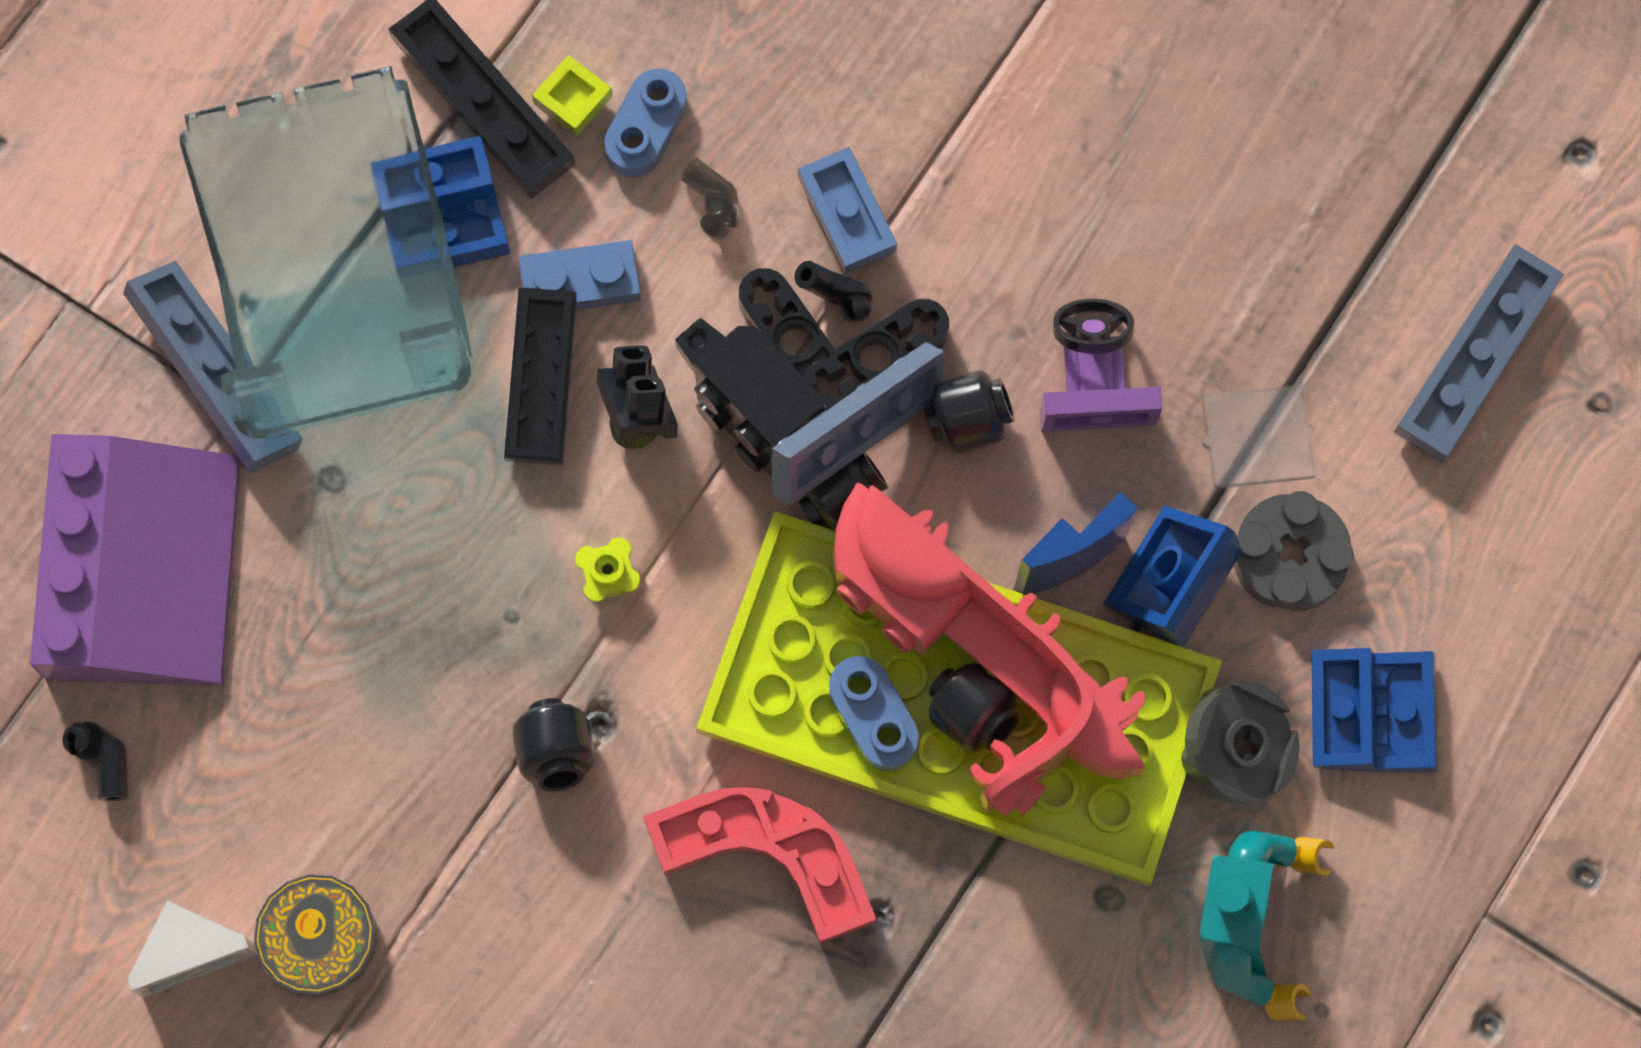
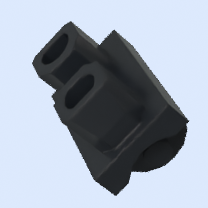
M638 345L614 348L612 368L597 369V386L610 417L609 427L613 439L624 448L636 449L646 447L657 435L666 439L677 438L678 423L665 394L666 390L663 382L658 377L654 365H652V356L648 346Z

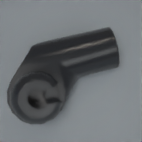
M810 260L804 261L797 267L794 274L797 286L828 302L840 305V315L846 321L858 322L865 320L870 315L871 306L869 302L873 296L866 284L831 271Z
M93 722L69 725L63 734V747L66 752L76 755L97 770L98 800L120 801L127 799V757L123 742L102 726Z

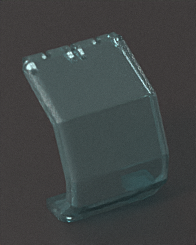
M391 66L352 74L351 79L354 89L345 92L340 78L293 88L296 103L287 105L282 91L238 101L236 105L240 114L239 117L230 118L225 105L184 114L187 129L179 136L180 146L216 269L236 367L235 372L221 375L222 392L235 426L247 437L265 439L453 394L465 388L472 380L474 361L437 195L408 83L402 79L395 80Z

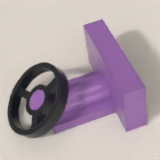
M1081 299L1062 306L1055 313L1053 318V334L1056 340L1063 345L1067 391L1044 393L1040 406L1041 432L1156 426L1162 411L1161 387L1125 388L1122 347L1127 345L1133 337L1134 319L1129 310L1122 305L1104 299ZM1086 311L1112 314L1107 318L1089 316L1080 320L1069 317ZM1123 322L1126 324L1127 328L1122 334L1110 337ZM1060 325H1061L1065 330H1067L1072 336H1070V335H1068L1067 333H1065V332L1062 330V328L1060 327Z

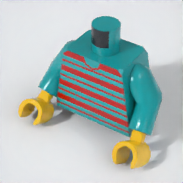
M1247 831L1241 833L1235 839L1229 850L1228 857L1214 855L1212 859L1199 935L1208 970L1212 971V979L1218 987L1257 1006L1264 1005L1267 1015L1272 1020H1305L1307 1016L1299 1013L1296 1009L1295 998L1310 997L1311 992L1309 988L1302 983L1274 984L1273 980L1269 978L1287 873L1286 867L1291 866L1294 871L1299 873L1327 876L1331 873V870L1323 869L1319 866L1318 856L1322 848L1334 849V844L1329 840L1297 837L1294 840L1291 837Z

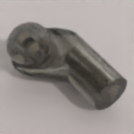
M696 158L684 171L681 181L705 198L707 213L700 220L703 232L714 239H724L728 235L730 228H735L740 220L737 190L731 182L702 160Z

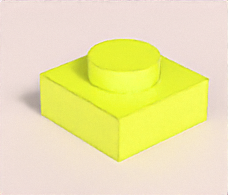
M570 55L559 64L532 95L534 105L576 137L613 97L612 87Z

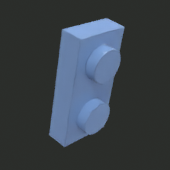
M850 147L798 168L800 183L845 274L897 252V242Z
M632 240L519 256L523 288L577 292L576 310L641 301Z

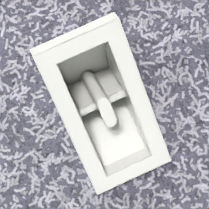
M167 900L127 980L131 991L144 998L258 955L255 945L244 935Z

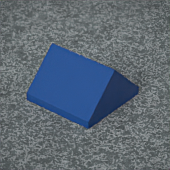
M1163 506L1103 604L1166 642L1184 647L1242 553V548L1235 531L1226 525Z

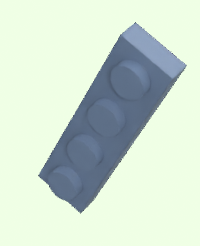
M1515 244L1399 422L1394 433L1443 463L1564 273Z
M176 261L127 281L123 292L124 296L250 473L299 449L303 438Z
M927 342L923 343L905 357L899 358L892 366L869 382L860 385L853 393L830 409L821 412L817 418L791 436L782 439L772 448V496L788 505L793 504L932 405L934 388L943 380L944 351Z

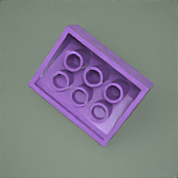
M51 435L30 665L45 680L223 685L240 458L238 456L115 436Z

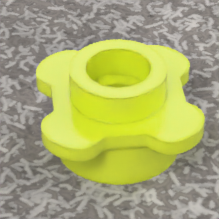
M613 538L608 545L595 549L590 546H584L576 553V566L583 570L586 580L583 592L589 600L601 602L605 597H615L623 592L632 593L639 587L640 575L632 569L629 559L632 548L630 543L624 538ZM605 565H611L613 572L606 575L602 572V568Z

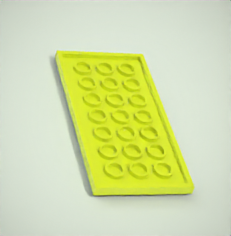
M774 511L696 727L698 734L1147 887L1151 885L1187 774L1182 764V753L1186 748L1185 733L1187 723L1202 695L1207 690L1214 688L1222 660L1036 599L1033 607L1027 611V616L1037 625H1043L1048 622L1052 615L1058 614L1061 619L1057 630L1051 637L1066 649L1082 670L1093 678L1100 687L1119 677H1126L1128 684L1124 693H1122L1121 700L1123 702L1130 701L1131 696L1137 692L1143 691L1145 693V702L1139 710L1137 719L1129 728L1123 731L1142 759L1145 770L1140 777L1117 779L1097 775L1078 765L1068 757L1060 767L1041 781L1047 789L1024 816L1016 809L1007 817L997 809L985 812L979 802L985 788L972 780L969 770L976 763L987 773H998L1002 769V761L986 748L978 752H966L932 725L929 719V707L932 698L929 696V689L936 677L947 668L956 670L965 664L978 662L945 634L941 636L925 655L919 654L914 649H911L908 653L898 649L882 633L881 628L885 624L868 610L863 614L857 613L836 593V589L840 586L835 579L833 561L836 531ZM989 583L1016 607L1018 602L1026 596L1025 594ZM863 656L878 662L887 673L914 720L919 735L918 746L914 757L906 766L894 771H882L869 765L863 759L835 710L829 696L830 677L835 667L847 658ZM861 676L854 677L848 682V688L854 694H865L871 688L869 681ZM1017 696L1015 712L1019 714V720L1012 734L1004 742L1010 747L1014 757L1039 741L1047 732V725L1036 712ZM883 728L877 734L879 742L884 746H894L900 740L899 733L893 728Z

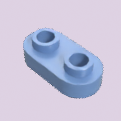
M651 69L639 75L633 82L607 130L604 140L607 160L610 166L618 173L629 177H638L649 173L659 163L687 108L685 85L675 73L666 69ZM654 89H663L668 93V96L661 101L652 100L648 95ZM629 136H638L643 140L642 144L637 148H628L623 145V141Z
M850 657L839 663L830 677L829 696L863 759L872 767L882 771H894L906 766L912 760L917 750L919 740L918 729L887 673L878 662L868 657ZM861 676L869 681L871 688L865 694H854L848 688V682L854 677ZM883 728H893L899 733L900 740L894 746H884L877 738L878 732Z

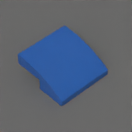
M481 135L370 162L399 280L511 254Z
M1120 492L1081 533L1061 518L1021 560L1013 589L1025 595L1040 593L1059 586L1092 568L1126 539L1138 507Z
M1371 648L1311 650L1314 768L1371 772H1438L1436 656L1433 651L1373 653Z

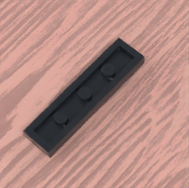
M437 0L424 1L388 28L391 39L476 136L481 135L483 144L531 199L575 166V159L572 153Z

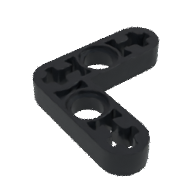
M770 268L753 270L742 279L739 286V307L749 325L755 326L817 391L818 378L824 376L831 383L845 375V365L842 363L845 360L849 361L853 375L861 382L860 385L869 382L886 370L871 371L861 364L859 359L860 352L871 344L882 345L890 351L892 361L887 368L892 366L899 358L905 357L906 355H903L898 339L900 340L911 333L914 323L913 318L919 317L924 323L932 319L936 323L933 326V337L927 338L921 332L906 340V350L909 353L925 342L941 349L948 337L949 317L946 310L933 300L917 299L907 303L835 349L788 281L779 272ZM759 286L765 292L772 291L773 289L776 290L774 305L782 317L771 329L766 327L773 324V314L767 305L763 302L755 305L752 304L754 301V289ZM789 310H792L794 312L789 315H786ZM791 329H801L810 335L813 344L805 354L792 356L781 348L779 344L781 336ZM896 330L898 339L895 338L890 333V331ZM852 375L838 385L837 398L832 399L827 393L821 394L827 401V410L853 393L860 386L855 385Z

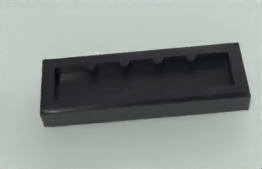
M518 288L504 452L505 461L563 466L577 292Z

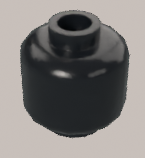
M981 370L937 384L933 391L934 406L925 409L926 421L934 441L945 439L950 449L959 454L1004 440L1007 435V424L1015 422L1011 401L1002 379L992 380L986 372Z
M864 452L809 491L805 497L799 500V504L813 524L822 527L827 524L832 530L836 531L843 505L856 483L862 484L867 489L872 485L881 492L889 488L875 463Z
M978 663L965 664L956 670L952 668L945 669L936 677L929 689V696L932 698L929 707L930 722L966 752H978L985 748L991 751L989 748L994 740L1005 742L1012 734L1019 720V714L1015 712L1017 706L1016 695Z
M556 698L542 699L530 705L528 711L522 714L513 725L512 738L519 771L525 780L536 784L542 790L555 792L572 788L584 779V775L594 764L595 750L588 718L576 706L563 704L561 700Z

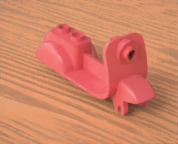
M856 483L843 505L836 526L833 561L835 579L840 584L836 589L838 596L857 613L863 614L868 610L885 624L881 628L882 633L894 646L904 653L914 649L919 654L925 655L941 636L945 634L1026 703L1047 725V732L1044 736L1015 757L1010 747L1004 742L994 740L989 749L1002 761L1003 766L998 773H987L976 763L970 767L969 774L972 780L985 788L979 801L985 812L997 809L1007 817L1016 809L1024 816L1047 789L1041 781L1060 767L1068 757L1078 765L1097 775L1117 779L1140 777L1145 770V765L1123 731L1129 728L1137 719L1139 710L1145 702V693L1143 691L1137 692L1131 696L1130 701L1123 702L1121 700L1122 693H1124L1128 684L1126 677H1119L1100 687L1093 678L1082 670L1066 649L1051 637L1057 630L1061 617L1055 613L1049 618L1048 622L1043 625H1037L1027 616V611L1033 607L1037 596L1033 593L1024 596L1018 602L1017 607L946 547L945 541L948 536V524L946 522L936 527L934 533H930L931 527L929 523L934 516L932 510H924L911 517L876 487L871 485L867 489L862 484Z

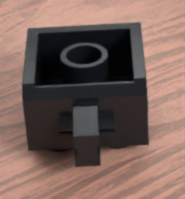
M699 318L675 339L677 350L695 374L696 387L694 390L699 401L696 405L699 414L715 431L719 432L722 428H725L738 442L735 450L749 468L756 473L764 469L772 477V448L782 439L791 436L817 418L821 412L827 410V401L755 326H737L725 337L705 320Z

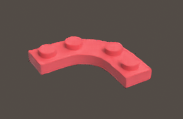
M735 787L700 794L643 816L664 875L721 854L738 851L762 854L784 867L796 884L819 944L876 923L877 919L846 845L831 825L808 806L806 808L791 799L774 794L770 790Z

